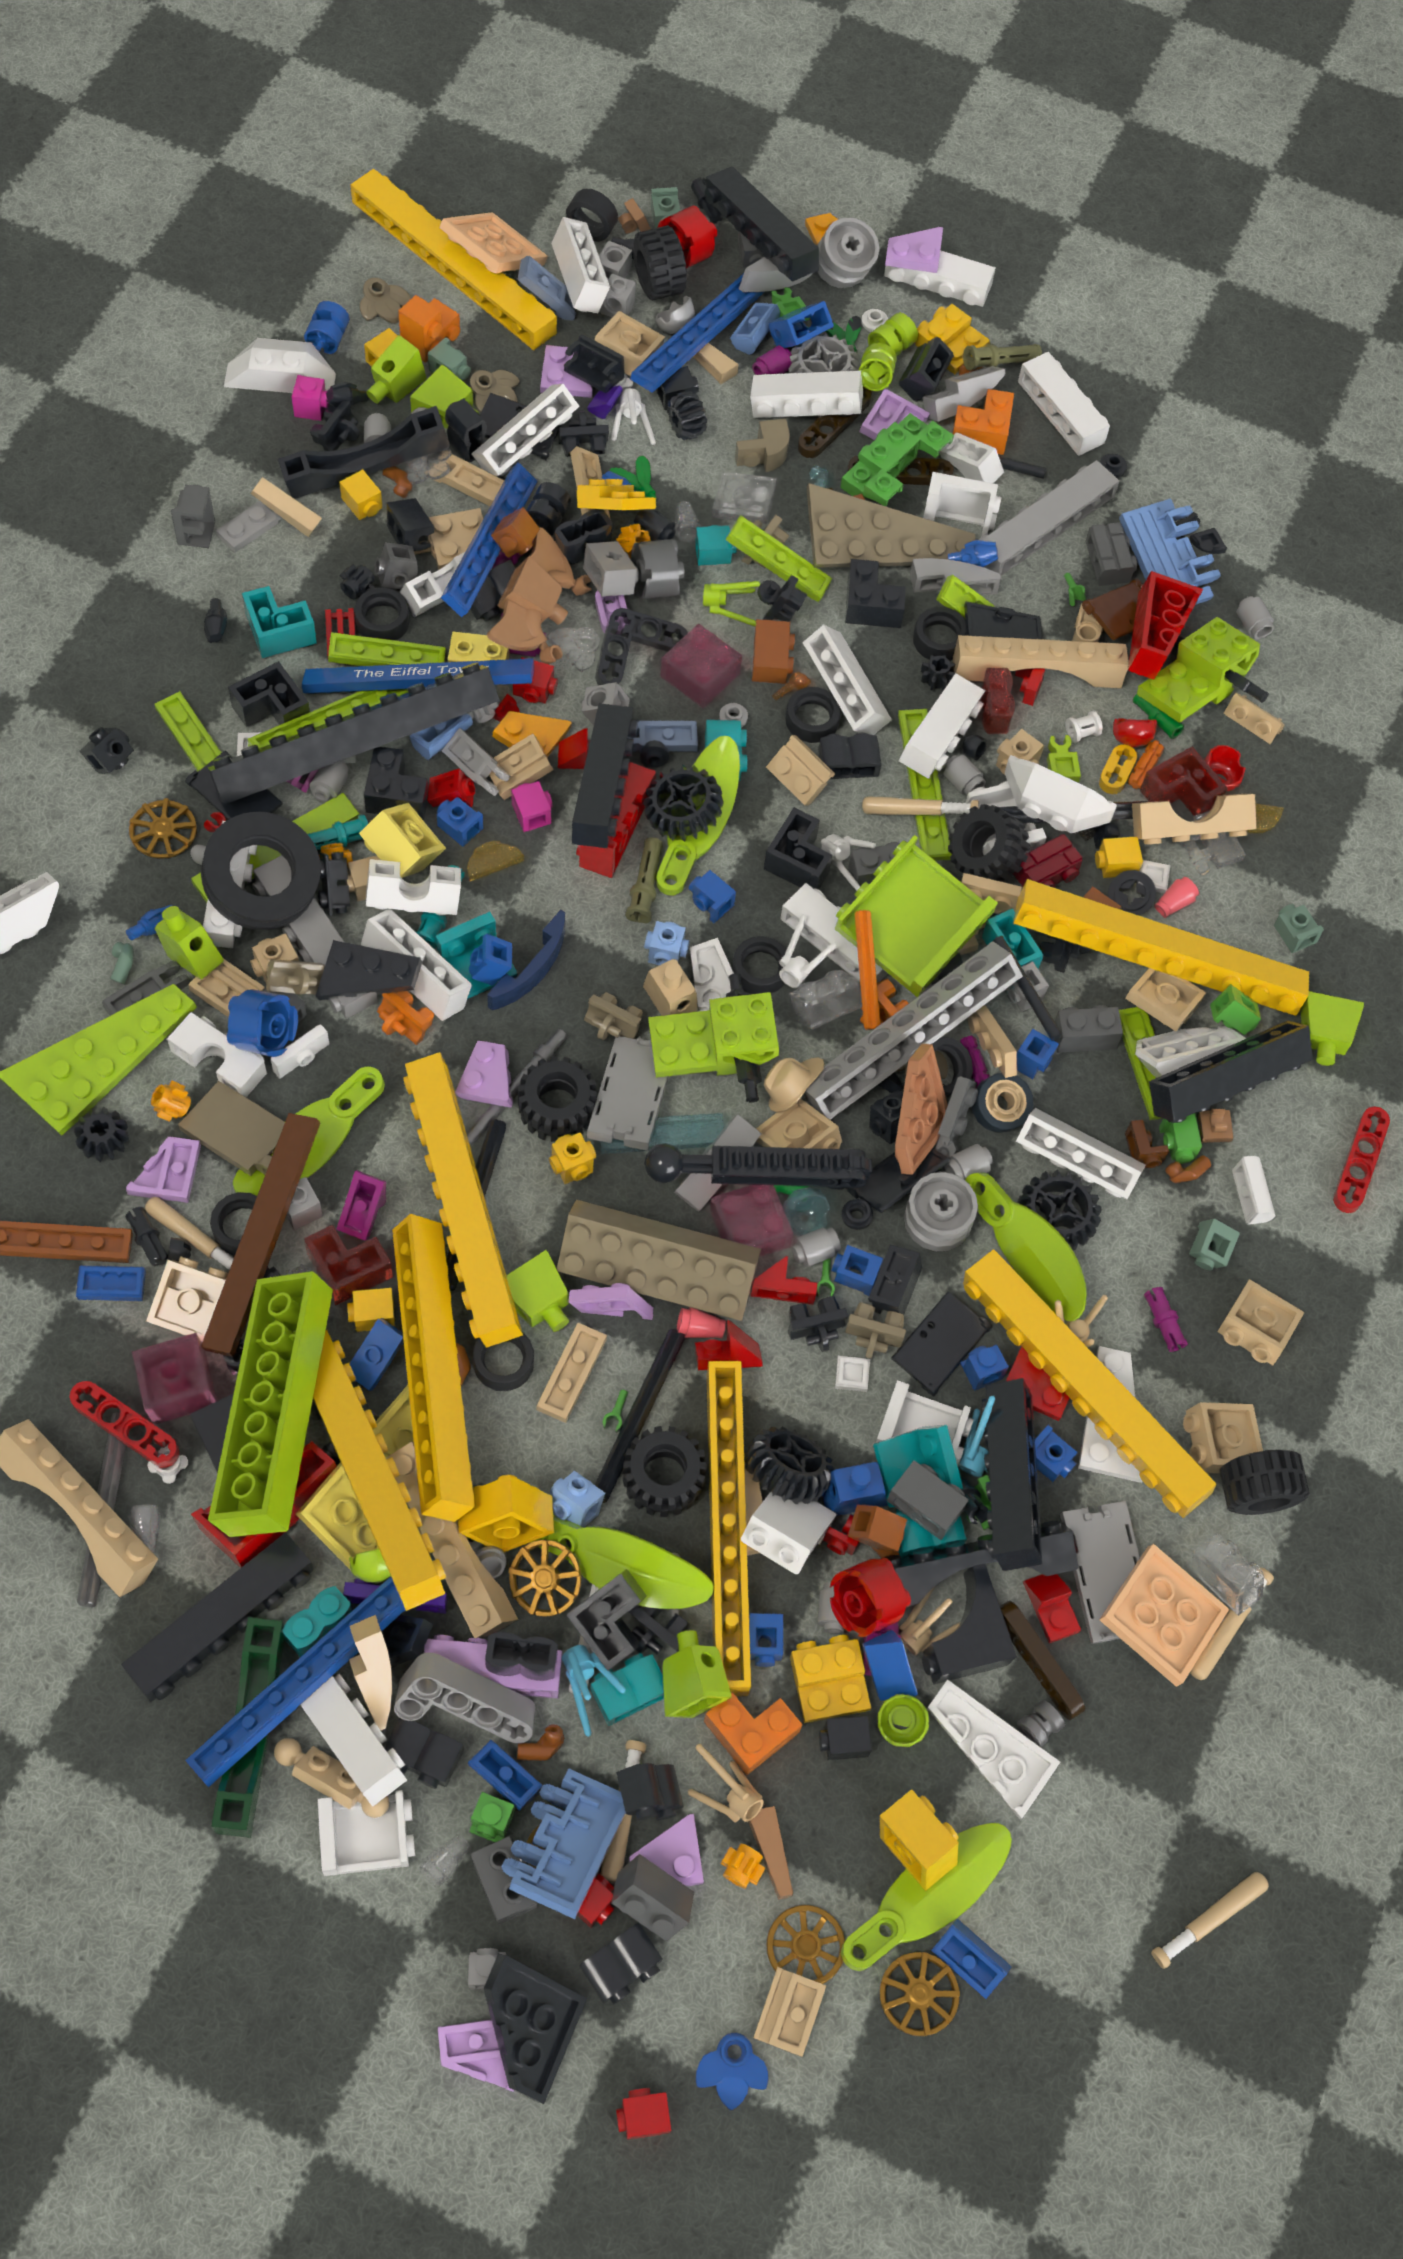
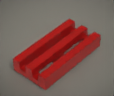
M348 608V612L337 609L336 613H331V609L325 610L327 656H329L332 619H337L338 633L344 634L343 619H349V635H355L354 608Z

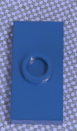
M79 1266L76 1297L78 1300L143 1301L145 1267Z
M383 1318L377 1319L350 1362L356 1381L369 1391L376 1387L404 1343L403 1333Z

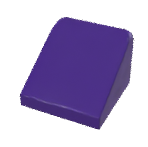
M615 386L606 393L599 391L588 405L587 410L595 416L605 419L618 401L623 391L622 387Z

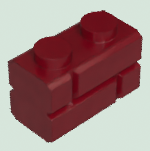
M1061 834L1026 853L1025 855L1028 858L1026 862L1022 861L1020 864L1022 869L1019 873L1014 872L1012 874L1022 887H1024L1026 880L1029 879L1055 888L1056 884L1063 880L1065 883L1074 880L1080 873L1079 870L1083 860L1076 848L1072 847V843L1065 834Z

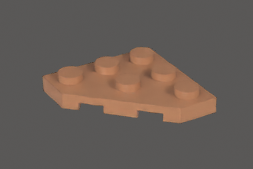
M921 1044L908 1060L895 1144V1157L899 1162L902 1174L913 1175L939 1140L940 1135L938 1132L948 1106L933 1044Z

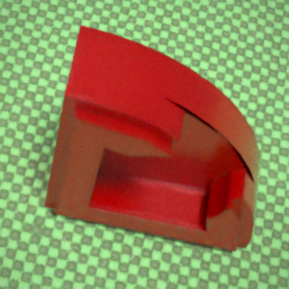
M506 694L495 709L493 719L501 722L509 711L520 713L516 700L509 694Z

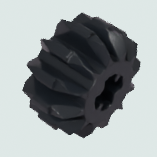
M691 391L681 392L671 397V400L668 401V421L671 422L672 430L675 431L678 438L691 440L706 431V411L703 408V402L699 401L696 393L693 394Z
M103 1106L100 1113L96 1114L94 1110L90 1109V1117L80 1116L79 1123L81 1126L74 1129L75 1136L78 1137L75 1141L78 1149H83L84 1156L87 1158L95 1155L96 1160L101 1162L104 1154H108V1157L113 1160L115 1157L113 1151L124 1152L125 1147L123 1143L129 1141L127 1122L121 1119L120 1114L116 1110L109 1114L108 1109ZM104 1131L105 1135L99 1136L98 1133Z

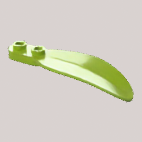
M720 736L711 742L694 763L699 772L705 769L709 776H714L717 784L721 787V796L724 801L721 808V817L716 818V827L707 826V834L702 831L698 832L697 839L692 837V835H688L685 842L680 836H677L672 841L667 834L668 849L656 877L657 888L665 895L673 896L683 891L696 860L702 857L714 845L731 815L738 788L740 760L736 742L729 736ZM679 855H683L686 857V859L679 860L676 857ZM673 879L676 883L669 885L666 883V880Z
M360 1068L337 1088L329 1098L316 1101L296 1113L297 1115L317 1118L321 1123L300 1179L310 1177L331 1159L346 1139L354 1119L382 1094L385 1082L381 1073L376 1068ZM374 1082V1086L371 1089H365V1084ZM344 1103H351V1107L348 1110L341 1109ZM239 1169L233 1179V1188L236 1193H251L258 1196L265 1175L256 1170L249 1176Z
M984 1172L970 1174L965 1181L970 1184L976 1194L977 1212L989 1225L993 1226L996 1240L1016 1273L1055 1314V1301L1059 1300L1061 1301L1064 1320L1075 1321L1079 1319L1086 1305V1283L1078 1259L1066 1240L1039 1214L1026 1206L1014 1202L992 1176ZM981 1183L985 1186L984 1193L980 1189ZM1001 1205L1004 1207V1215L1000 1213Z
M553 1514L554 1533L535 1540H552L567 1547L576 1557L581 1575L599 1589L627 1569L647 1595L646 1598L637 1604L639 1606L659 1609L688 1608L704 1603L712 1596L714 1591L711 1579L691 1563L651 1542L619 1530L599 1526L581 1527L566 1519L561 1520ZM566 1539L570 1540L571 1548L567 1546ZM549 1546L548 1552L557 1556L562 1553L558 1548ZM567 1556L565 1559L573 1566L570 1558Z
M988 1823L971 1827L958 1833L957 1865L927 1891L905 1869L886 1892L877 1914L854 1931L842 1944L841 1956L844 1963L852 1970L864 1971L896 1945L913 1942L934 1934L962 1915L985 1892L1003 1867L1012 1842L1009 1830L999 1823ZM881 1925H886L890 1928L891 1935L889 1937L881 1935L879 1931ZM854 1947H859L863 1950V1958L859 1959L854 1956Z

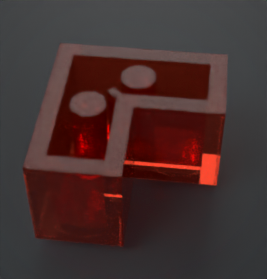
M1192 746L1148 770L1140 791L1149 802L1169 801L1171 804L1180 799L1193 816L1199 819L1210 812L1217 796L1225 795L1228 788Z
M330 1225L304 1238L307 1255L319 1277L333 1289L331 1299L335 1306L352 1298L353 1291L368 1290L393 1277L391 1262L377 1237L347 1250L334 1226Z

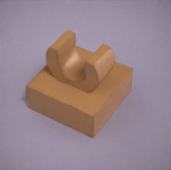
M631 198L625 202L624 205L628 213H624L618 218L625 233L634 232L637 228L640 232L650 230L647 219L635 200Z
M1211 1109V1111L1198 1113L1201 1143L1232 1142L1234 1137L1230 1110Z

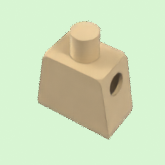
M676 959L667 961L648 971L643 987L662 1016L698 1012L696 990ZM678 1005L684 1007L682 1009H677Z

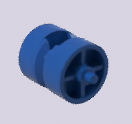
M320 302L304 334L305 342H311L318 351L324 348V353H335L350 321L348 312L335 302Z

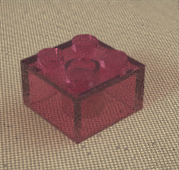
M698 623L661 658L660 677L704 709L740 674L742 655Z
M749 1185L712 1197L710 1213L720 1238L760 1248L759 1257L791 1247L793 1232L774 1185Z
M197 1333L132 1351L144 1410L154 1425L189 1415L217 1401L206 1351L201 1348L202 1342Z

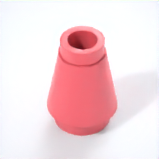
M1187 877L1176 879L1154 907L1164 918H1167L1169 915L1196 901L1195 897L1199 895V890Z
M681 1308L677 1330L678 1333L684 1334V1338L722 1339L726 1321L695 1308Z

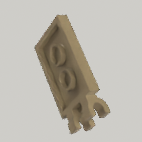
M218 1081L178 1126L186 1135L200 1141L201 1145L251 1176L256 1170L264 1175L266 1174L272 1158L270 1154L276 1148L285 1122L226 1084Z

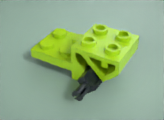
M1219 617L1214 618L1185 639L1179 635L1174 644L1178 648L1177 660L1159 671L1154 680L1149 678L1140 684L1137 690V695L1179 723L1210 701L1217 705L1230 696L1234 690L1233 685L1256 698L1261 703L1269 695L1267 691H1264L1245 678V675L1258 658L1260 643Z
M734 973L728 977L731 991L724 998L709 999V1010L648 1017L656 1078L716 1071L717 1076L737 1074L738 1082L745 1086L746 1102L754 1103L759 1101L757 1084L762 1082L760 1065L779 1056L771 992L749 995L743 991L741 974Z

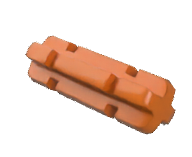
M1154 740L1147 745L1145 753L1143 752L1133 770L1134 773L1132 772L1128 778V784L1132 788L1144 787L1147 777L1150 776L1159 760L1158 757H1161L1164 746L1158 740Z

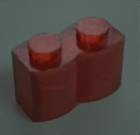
M987 668L981 687L985 692L980 702L984 703L982 725L987 734H1007L1010 729L1015 711V701L1011 694L1013 679L1008 668Z

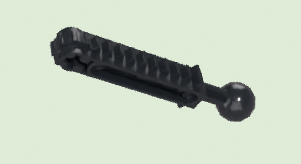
M662 1143L650 1149L644 1161L647 1174L654 1181L660 1183L673 1182L681 1173L711 1174V1184L858 1188L866 1185V1179H870L873 1173L872 1159L866 1158L865 1152L860 1149L713 1146L711 1155L682 1154L674 1145Z

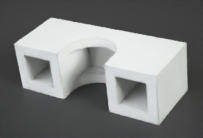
M465 552L454 557L449 564L434 573L428 571L405 583L400 594L407 601L408 608L413 617L444 602L441 596Z
M370 859L366 887V906L377 909H399L407 912H429L437 915H457L461 888V868L430 865L428 878L422 883L411 884L401 878L400 862Z
M191 1012L167 1038L170 1051L194 1068L201 1060L208 1056L222 1057L224 1062L216 1071L218 1081L226 1084L244 1097H247L267 1074L265 1060L260 1054L239 1050L234 1045H230L227 1041V1033L224 1035L218 1031L213 1022L204 1016L199 1018Z

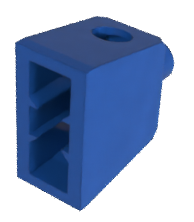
M825 301L796 309L769 323V329L775 345L782 346L783 348L797 346L834 327ZM809 317L812 321L810 327L804 323L805 319Z
M878 1462L832 1471L831 1484L822 1495L824 1506L836 1513V1516L854 1513L857 1505L888 1506Z

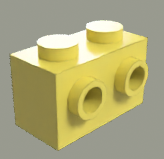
M452 631L448 662L509 659V648L489 640L487 635Z

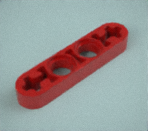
M1369 1107L1359 1120L1333 1198L1335 1206L1342 1212L1353 1213L1359 1209L1364 1201L1390 1124L1389 1114L1381 1107ZM1375 1116L1378 1118L1377 1122L1379 1124L1374 1132L1371 1133L1368 1132L1372 1124L1371 1118ZM1358 1142H1369L1373 1146V1152L1369 1154L1362 1152L1358 1147ZM1356 1166L1364 1171L1365 1178H1354L1350 1174V1167ZM1350 1186L1356 1187L1352 1194L1353 1201L1350 1204L1345 1202V1195Z
M82 1381L71 1389L70 1401L80 1414L160 1468H167L172 1466L179 1458V1447L170 1435L90 1381ZM82 1393L85 1395L91 1394L94 1401L98 1403L97 1408L95 1409L88 1401L82 1402L79 1398ZM118 1408L120 1410V1417L117 1421L113 1423L103 1421V1414L107 1409ZM142 1425L146 1428V1434L141 1440L133 1441L129 1439V1431L134 1426ZM154 1439L155 1443L162 1448L168 1445L170 1453L167 1456L165 1454L159 1456L156 1449L150 1445L152 1440Z

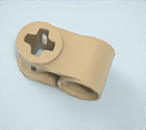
M1081 603L1072 641L1098 642L1103 628L1092 614L1088 615L1085 612Z

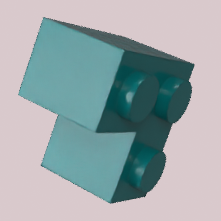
M270 586L242 593L245 614L262 658L317 643L314 621L306 600L278 608Z
M1013 908L986 921L982 934V939L986 945H989L996 937L1003 936L1021 967L1034 962L1039 969L1043 953L1025 927L1013 924L1015 916Z

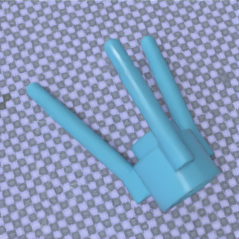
M994 1396L989 1397L979 1425L980 1410H974L973 1424L966 1438L964 1451L958 1465L961 1470L976 1477H982L984 1471L987 1472L984 1455L989 1453V1451L979 1446L995 1402Z
M576 1645L563 1654L562 1661L567 1669L566 1675L571 1684L584 1733L589 1737L591 1736V1729L581 1692L585 1700H590L591 1695L586 1680L594 1675V1668L596 1667L620 1693H625L626 1689L610 1670L607 1671L595 1653L590 1654L584 1645Z

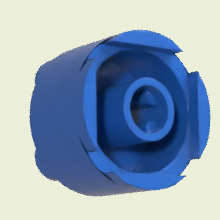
M255 989L246 990L239 996H233L228 1005L230 1012L227 1032L228 1043L234 1045L239 1050L271 1057L282 1055L287 1050L284 1046L288 1040H294L297 1032L298 1014L295 1006L290 1005L288 1001L290 999L285 995Z

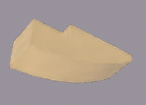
M376 1615L350 1626L360 1655L349 1659L373 1720L382 1731L386 1728L390 1712L392 1672L388 1650Z

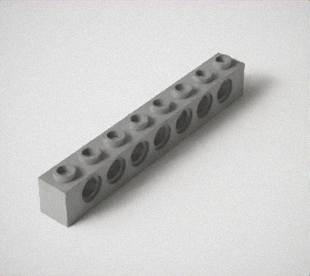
M991 942L824 1066L821 1074L804 1092L810 1105L831 1120L906 1064L921 1044L934 1043L1023 977L1012 954L995 942Z

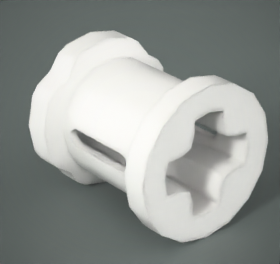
M1094 710L1088 712L1087 716L1077 719L1071 717L1066 719L1065 722L1066 731L1072 743L1079 742L1083 737L1090 735L1099 736L1102 734V721Z

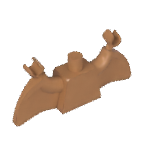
M541 527L533 540L531 555L514 570L498 604L500 608L504 609L503 616L487 633V637L501 646L517 651H532L540 648V660L543 663L551 664L556 662L557 659L562 658L563 653L558 645L550 647L547 645L546 641L548 639L542 631L541 623L549 618L557 625H560L566 618L568 611L557 603L562 588H571L576 596L583 595L592 589L586 586L587 583L591 582L588 575H582L574 579L567 558L563 555L554 539Z

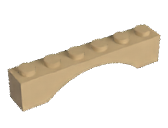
M958 635L953 655V663H955L954 673L968 681H985L1009 671L1045 668L1073 674L1087 681L1093 687L1122 688L1129 664L1126 644Z
M29 1419L3 1430L0 1436V1468L11 1480L22 1481L37 1487L66 1511L84 1537L94 1559L97 1573L119 1597L144 1584L158 1561V1558Z
M414 1441L386 1457V1459L392 1457L400 1476L395 1479L398 1484L404 1482L411 1498V1501L407 1503L410 1509L415 1507L423 1525L419 1528L422 1534L427 1532L435 1551L432 1554L435 1560H440L446 1575L445 1580L474 1638L489 1636L517 1621L518 1618L503 1588L483 1566L467 1538L459 1533L458 1520L452 1522L421 1514Z

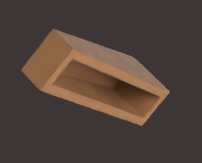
M775 1806L763 1808L755 1818L748 1822L759 1851L763 1856L762 1859L778 1900L793 1896V1890Z

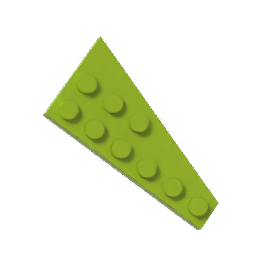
M172 984L0 1071V1079L62 1136L79 1121L80 1116L86 1115L90 1109L177 1028L197 1006L175 984Z

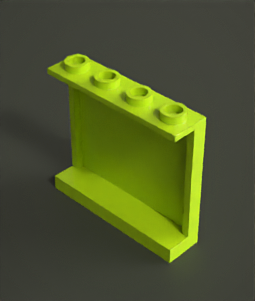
M914 835L908 843L903 840L893 852L895 857L889 863L886 861L881 863L874 872L876 878L870 884L864 882L855 893L857 898L851 905L846 902L835 916L838 918L835 930L857 947L855 912L869 910L872 920L875 963L918 997L990 918L998 902L990 896L983 901L915 845L918 837Z

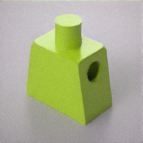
M398 335L372 365L371 372L375 383L366 393L376 404L385 396L397 403L424 382L427 377L419 349Z
M441 365L410 396L411 413L419 407L428 409L437 406L443 426L447 429L449 425L446 423L445 413L448 406L464 398L473 407V391L447 367Z
M170 906L162 912L163 920L155 926V931L167 956L171 960L176 961L181 967L200 980L224 962L206 930L198 921L182 912L177 906Z
M1309 991V996L1300 1009L1301 1024L1309 1026L1311 1047L1317 1050L1316 1062L1324 1066L1333 1065L1336 1054H1346L1353 1042L1364 1008V1002Z
M547 1250L506 1275L516 1312L532 1328L545 1320L552 1331L557 1332L569 1323L568 1318L561 1310L569 1304V1294Z
M689 1630L677 1634L679 1651L663 1661L665 1717L694 1718L731 1698L719 1650L714 1646L699 1645L697 1631Z

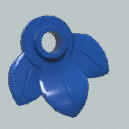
M730 2033L720 2040L716 2051L703 2056L696 2071L697 2087L707 2088L716 2086L721 2101L729 2110L735 2109L742 2103L749 2087L765 2090L768 2084V2070L764 2061L753 2054L750 2041L739 2033ZM732 2045L738 2046L741 2049L740 2058L731 2059L728 2055V2048Z

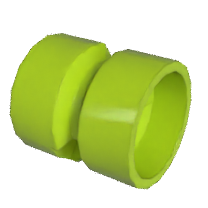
M901 312L894 314L868 335L869 346L874 343L887 344L894 350L896 357L918 340V331L910 317Z
M874 343L867 347L863 353L859 371L861 370L862 385L868 390L881 391L887 388L892 381L897 358L894 350L887 344Z

